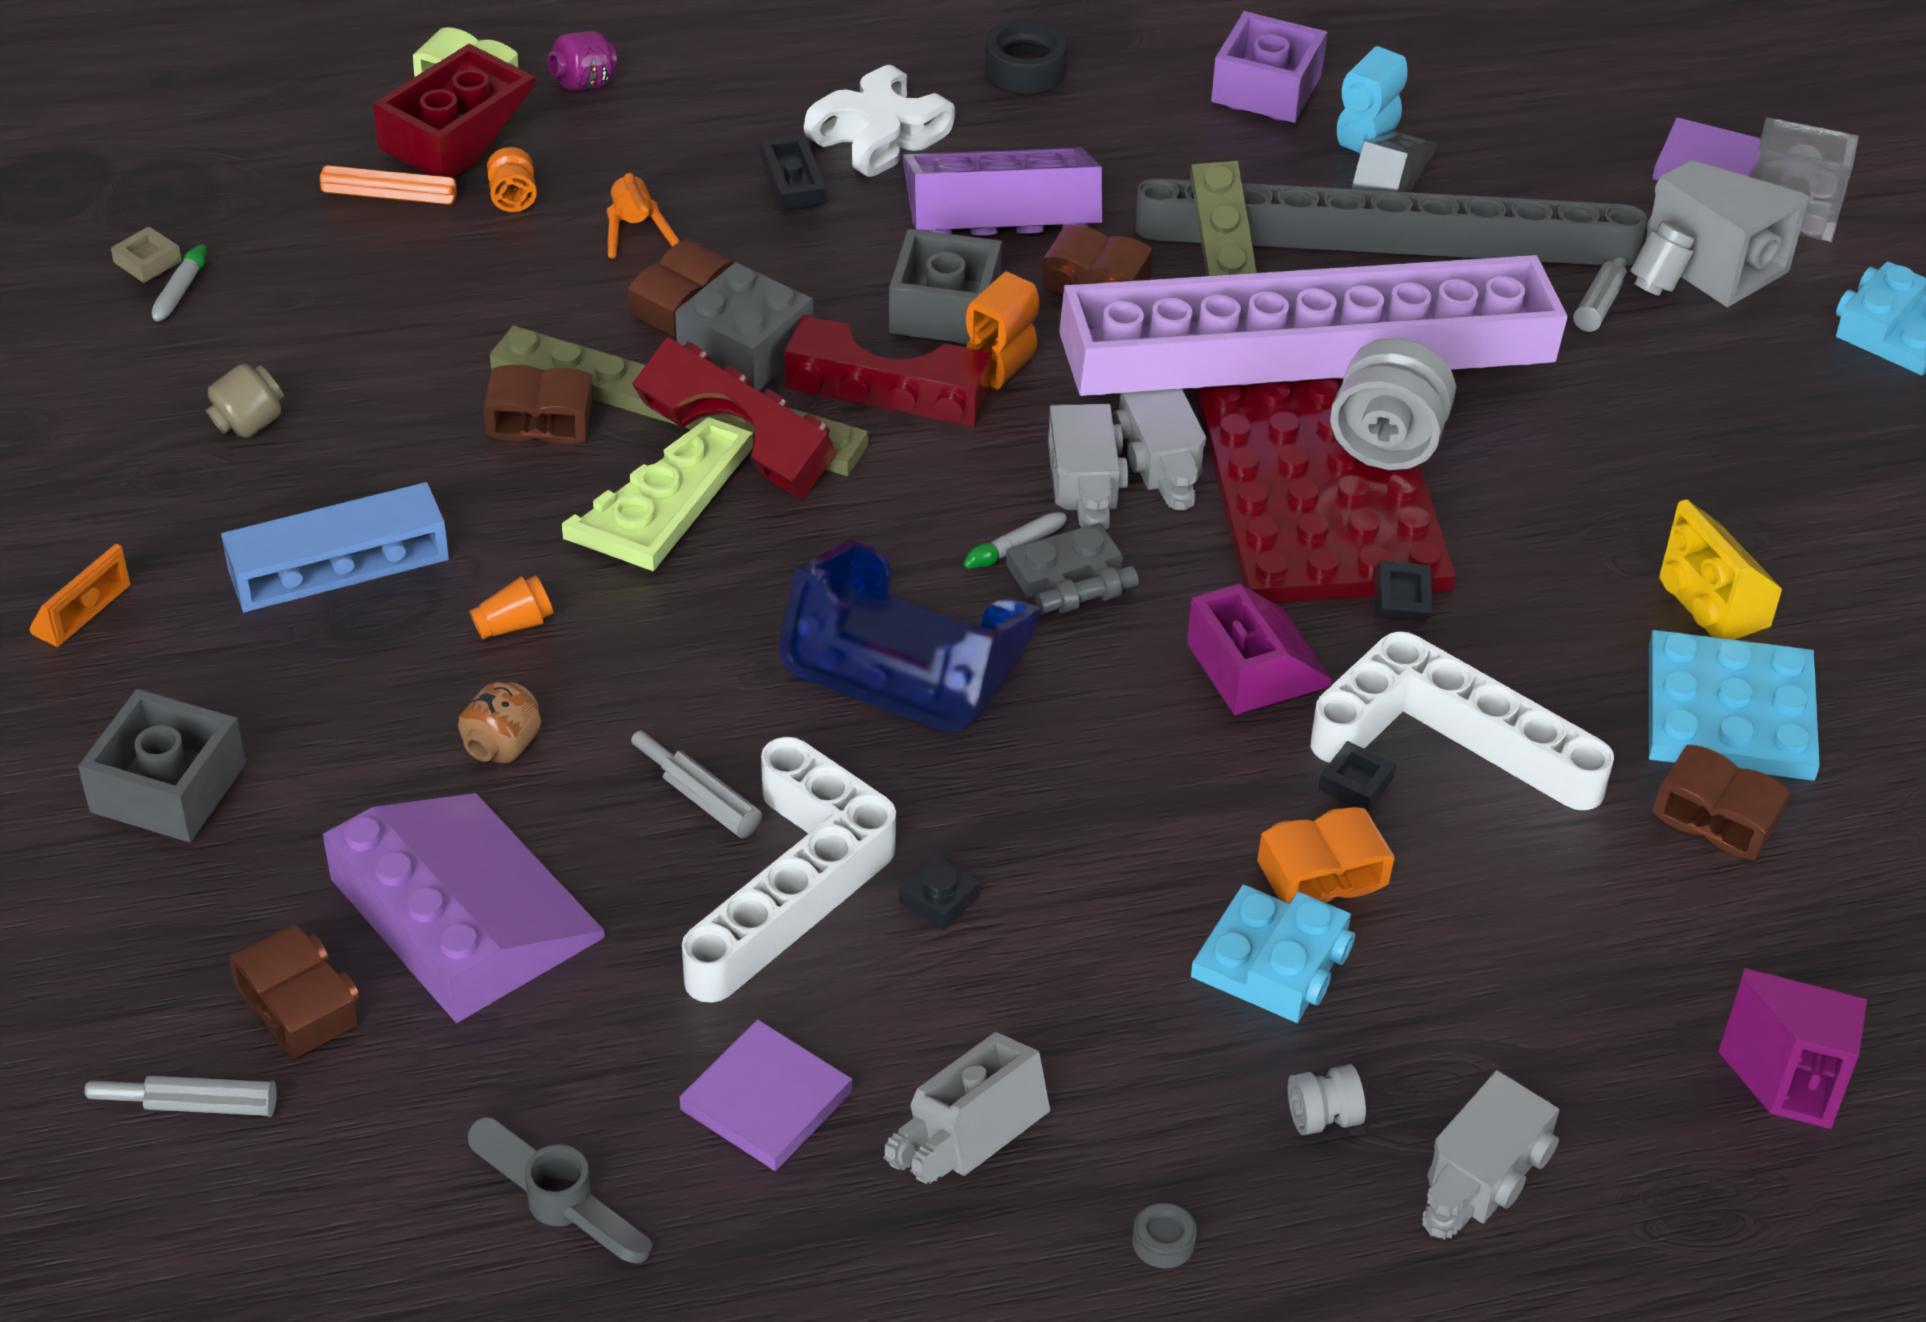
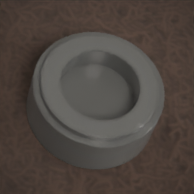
M1172 1203L1149 1205L1139 1212L1134 1221L1133 1248L1138 1257L1151 1266L1157 1268L1180 1266L1189 1260L1194 1252L1197 1226L1191 1214L1178 1205Z

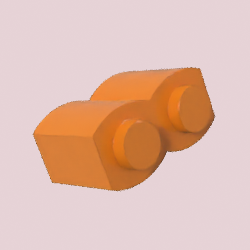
M1007 271L980 293L969 304L966 311V328L971 339L966 348L991 352L990 387L999 390L1033 358L1037 349V335L1032 323L1039 311V296L1034 283Z
M1352 807L1330 810L1315 821H1282L1273 825L1261 834L1257 862L1279 900L1290 904L1296 893L1301 892L1327 903L1336 897L1353 898L1367 895L1388 885L1395 856L1366 809Z

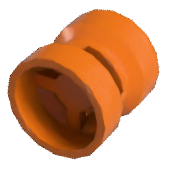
M507 147L495 151L487 163L491 200L495 206L504 211L519 212L527 209L534 203L537 196L531 157L522 149Z

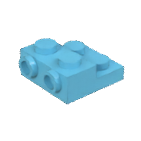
M1889 261L1879 270L1869 267L1861 278L1858 292L1850 289L1847 290L1838 304L1836 315L1841 317L1836 337L1923 376L1926 372V278L1914 273L1907 267L1896 265Z
M1243 884L1194 959L1191 977L1298 1023L1310 1003L1318 1006L1324 998L1331 980V973L1329 971L1333 964L1343 965L1350 954L1355 940V933L1348 930L1351 913L1301 892H1297L1289 904Z

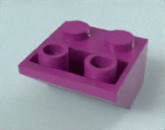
M1241 584L1191 598L1187 645L1234 715L1331 686L1332 678L1280 606Z
M1744 968L1718 1052L1770 1114L1832 1129L1859 1057L1867 999L1845 994L1834 989H1825L1782 978L1774 974Z

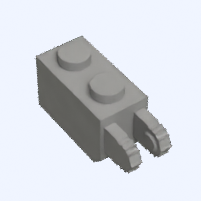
M1168 389L1120 393L1119 410L1113 412V424H1121L1123 440H1125L1128 446V460L1131 470L1134 473L1140 472L1148 490L1159 489L1163 499L1166 500L1165 504H1168V507L1173 508V510L1185 511L1190 507H1194L1196 494L1192 484L1196 483L1202 475V458L1206 436L1183 390Z
M1110 404L1050 405L1048 449L1055 504L1065 510H1077L1081 528L1101 523L1106 530L1110 524L1109 509H1117L1119 488H1127L1128 484L1127 459L1118 458L1117 455L1122 454L1123 449L1121 424H1113Z
M994 1032L917 1088L911 1102L913 1119L899 1128L898 1133H893V1136L888 1138L889 1141L885 1144V1156L883 1158L890 1163V1166L898 1170H905L906 1167L910 1168L911 1165L912 1169L910 1172L916 1176L917 1180L925 1184L927 1182L932 1184L933 1181H937L939 1176L943 1177L951 1170L963 1176L968 1174L1051 1111L1039 1051Z
M1496 1070L1435 1140L1433 1161L1427 1175L1430 1184L1427 1204H1430V1206H1426V1211H1424L1422 1217V1226L1428 1231L1430 1237L1443 1238V1240L1449 1237L1451 1239L1452 1235H1457V1230H1461L1471 1217L1484 1224L1499 1205L1508 1209L1515 1202L1526 1181L1525 1174L1532 1166L1542 1169L1555 1152L1559 1143V1137L1554 1135L1553 1132L1560 1109Z

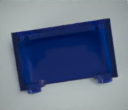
M851 539L795 568L779 642V654L787 669L804 679L943 731L956 732L963 730L979 717L1030 642L1035 632L1040 607L1018 599L1003 598L986 608L980 626H972L888 595L892 570L887 558L877 549Z

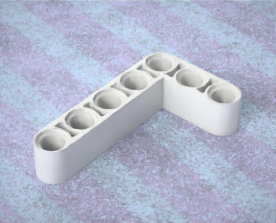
M1394 632L1383 637L1328 688L1316 702L1310 747L1317 757L1329 763L1346 741L1365 748L1402 712H1405L1570 808L1576 810L1594 809L1602 803L1605 797L1614 762V754L1609 745L1409 632Z
M793 737L776 738L763 748L761 755L762 794L764 801L772 809L803 829L808 835L701 920L684 936L682 942L684 985L689 995L698 1001L712 1003L729 997L884 868L894 857L896 847V810L894 804L887 797L800 739Z

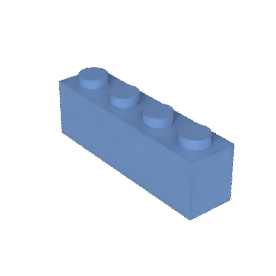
M427 482L221 533L228 572L243 613L449 560L445 523Z

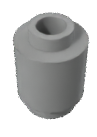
M1661 221L1657 231L1651 230L1630 270L1638 276L1634 284L1660 296L1663 289L1673 292L1694 253L1691 246L1696 238L1676 226Z

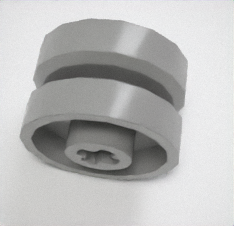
M1401 338L1378 339L1361 347L1351 359L1343 378V384L1339 388L1332 404L1330 423L1336 440L1353 457L1367 465L1386 470L1410 469L1427 461L1439 445L1444 424L1449 417L1454 403L1456 384L1452 371L1436 352L1418 342Z

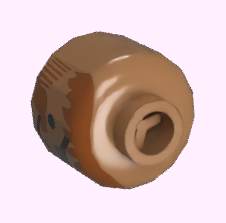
M493 682L485 685L459 715L458 729L468 753L477 760L484 762L492 760L500 763H511L540 730L541 717L538 710L539 706L533 694L525 687L513 682Z

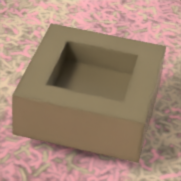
M149 226L111 247L114 263L143 283L159 276L162 272L182 261L179 246Z

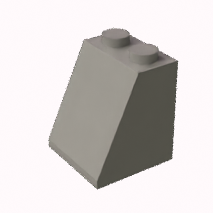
M1690 160L1673 170H1669L1660 177L1655 186L1656 197L1652 215L1646 226L1648 231L1646 239L1651 230L1657 231L1661 221L1676 226L1696 238L1691 246L1694 253L1681 275L1683 279L1728 308L1790 271L1809 196L1796 190L1695 160Z

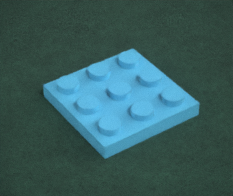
M1652 630L1649 642V760L1675 763L1686 745H1697L1718 752L1733 762L1738 768L1751 769L1766 775L1815 781L1820 763L1814 650Z

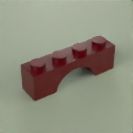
M806 315L802 316L785 350L786 389L975 427L990 391L991 352L943 343L936 350L924 356L912 359H889L869 353L860 347L853 339L850 324Z
M667 336L632 382L643 403L682 428L697 419L714 414H729L744 419L755 430V442L751 457L761 476L802 501L837 454L829 437L831 431L827 425L811 414L806 413L803 418L789 410L790 405L781 396L769 389H766L762 394L749 386L751 383L748 378L737 369L729 365L721 369L710 362V356L694 343L687 341L683 346Z

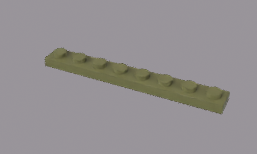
M512 326L490 353L491 369L502 365H523L541 372L552 368H573L591 374L592 400L677 425L646 406L632 385V382L645 367L644 364L517 326ZM789 409L802 418L806 414V412L796 409ZM729 414L709 415L697 419L685 427L693 429L710 417L753 432L754 447V427L737 416ZM813 415L830 429L829 437L837 452L825 470L848 477L868 447V431Z

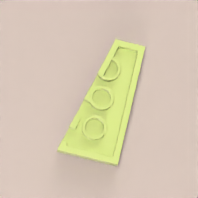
M710 417L706 418L664 449V458L649 466L643 464L630 474V482L615 493L607 490L593 500L594 508L581 518L574 514L562 523L563 539L654 571L752 450L753 432Z

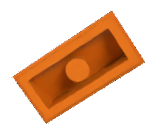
M114 544L44 603L30 626L31 634L55 647H59L126 590L131 583L122 546Z

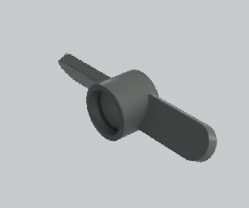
M481 1118L472 1125L468 1133L470 1148L527 1191L529 1209L538 1221L550 1226H565L574 1223L625 1261L642 1263L648 1259L652 1249L651 1240L591 1195L588 1163L580 1151L567 1145H550L537 1150L493 1118ZM557 1179H566L576 1183L572 1187L559 1192L541 1189L544 1184Z

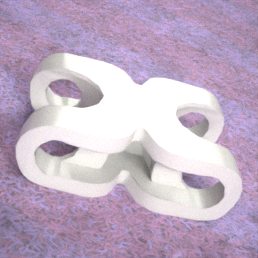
M885 65L862 77L860 92L847 89L837 90L815 102L807 110L804 133L806 137L822 147H828L841 142H853L852 167L862 174L872 177L898 164L900 159L899 148L911 151L923 150L944 138L952 129L955 119V106L952 102L936 93L920 98H906L907 74L893 65ZM831 116H836L835 118H832L828 122L824 123Z

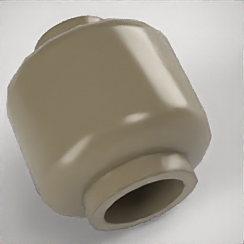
M239 364L208 387V397L212 406L205 411L224 435L232 429L238 436L250 438L281 415L279 401L284 398V394L271 375L261 365L254 369L250 365Z

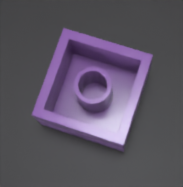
M1243 11L1215 57L1211 102L1226 105L1234 110H1246L1269 116L1274 120L1295 123L1322 76L1327 31Z

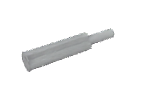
M1616 258L1612 262L1607 261L1600 268L1573 316L1574 323L1581 330L1592 332L1600 327L1624 283L1623 278L1627 273L1625 268L1627 261L1624 258Z
M640 730L633 734L632 744L665 770L662 778L739 838H746L755 832L762 820V812L683 751L679 750L673 755L644 731Z
M147 1076L145 1083L90 1080L85 1085V1096L88 1099L143 1102L144 1109L263 1115L271 1118L276 1106L277 1090L274 1080L266 1082Z

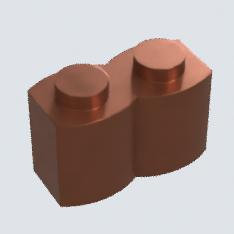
M1079 225L1065 226L1043 258V286L1052 292L1063 295L1065 285L1149 280L1152 267V248L1143 242L1128 237L1115 236L1108 238L1101 232L1089 227Z
M684 239L678 242L663 256L658 264H653L643 270L628 288L630 314L673 337H677L675 311L733 265L734 261L691 239Z
M502 365L492 368L484 404L485 434L498 440L511 442L526 441L533 438H538L548 443L576 444L586 441L592 407L591 374L573 368H552L542 372L523 365Z
M1686 745L1661 783L1652 812L1666 824L1680 831L1694 835H1704L1713 845L1731 855L1743 859L1756 860L1779 823L1791 792L1780 782L1766 774L1751 769L1738 768L1733 762L1716 751L1702 746Z
M291 923L229 955L233 982L254 1013L264 1020L277 1043L292 1059H296L358 1026L355 1005L360 1003L358 990L346 972L337 974L329 965L328 954L322 942L315 934L312 933L306 936L297 925Z

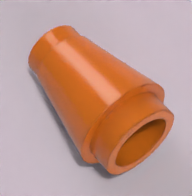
M536 575L526 580L520 576L479 604L478 607L469 610L482 640L490 636L544 624L543 618L554 614L548 596Z

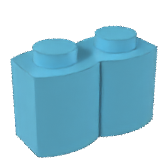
M1375 46L1346 75L1342 85V100L1345 109L1340 114L1337 122V137L1340 146L1361 154L1364 141L1391 133L1398 126L1402 115V103L1399 93L1406 84L1408 74L1404 56Z

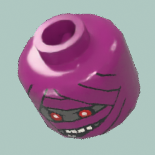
M585 31L560 35L554 42L552 51L548 54L547 64L551 76L556 78L563 88L568 91H579L605 86L616 70L617 57L614 46L597 31Z

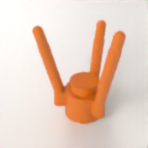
M627 173L611 187V197L614 204L606 210L609 218L608 257L610 259H614L617 256L619 221L621 220L629 223H639L645 220L647 216H650L671 247L680 242L659 211L657 202L650 199L646 184L641 178L634 176L632 173Z

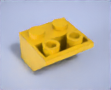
M1687 499L1678 502L1659 576L1666 590L1674 594L1693 615L1696 623L1714 638L1735 640L1771 627L1782 588L1718 521Z

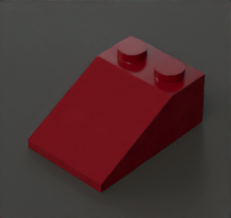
M468 43L373 103L378 149L427 175L454 178L479 160L535 86V76Z

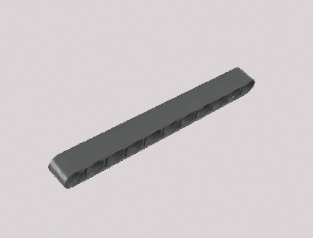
M1158 178L1145 180L1140 183L1137 191L1136 233L1149 240L1201 243L1191 180ZM1242 183L1252 246L1481 259L1537 255L1540 262L1603 265L1607 261L1612 262L1616 258H1624L1627 261L1626 266L1634 264L1640 253L1647 219L1645 212L1640 208L1626 204Z

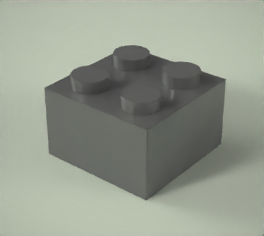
M907 229L889 287V333L907 335L913 338H929L968 344L971 339L966 328V311L969 304L1001 276L1002 241Z
M735 262L675 311L677 342L683 346L687 341L694 343L710 356L711 363L721 369H724L726 365L737 369L748 378L751 383L749 386L759 391L785 369V350L802 316L813 317V298Z
M136 689L80 762L78 769L90 813L191 843L245 767L246 759L236 717Z

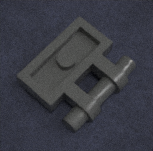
M1101 523L1006 550V566L1026 597L1035 596L1036 607L1041 614L1057 609L1060 613H1066L1078 609L1079 603L1098 597L1105 601L1121 596L1122 590L1135 587L1139 583L1137 572L1133 566L1122 568L1123 555Z

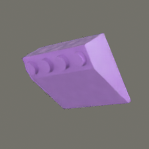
M1082 147L903 154V166L912 223L916 230L952 234V229L970 228V234L993 235L998 233V227L1016 226V232L1040 233L1044 231V225L1062 224L1063 229L1065 226L1070 225L1090 228V223H1102V167Z
M476 793L372 807L323 833L331 880L455 1023L460 1022L605 938L604 929Z

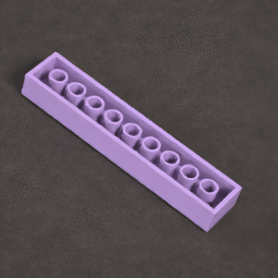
M1532 255L1065 285L1059 333L1079 395L1083 396L1344 378L1351 359L1361 347L1378 339L1401 338L1426 346L1436 352L1450 369L1556 362L1568 316L1538 256Z

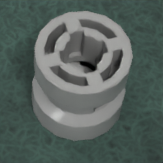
M1352 1064L1332 1067L1326 1077L1316 1076L1311 1072L1289 1076L1287 1090L1290 1111L1297 1131L1301 1135L1322 1132L1325 1126L1332 1124L1333 1121L1341 1127H1351L1364 1123L1366 1116L1364 1091L1360 1077Z

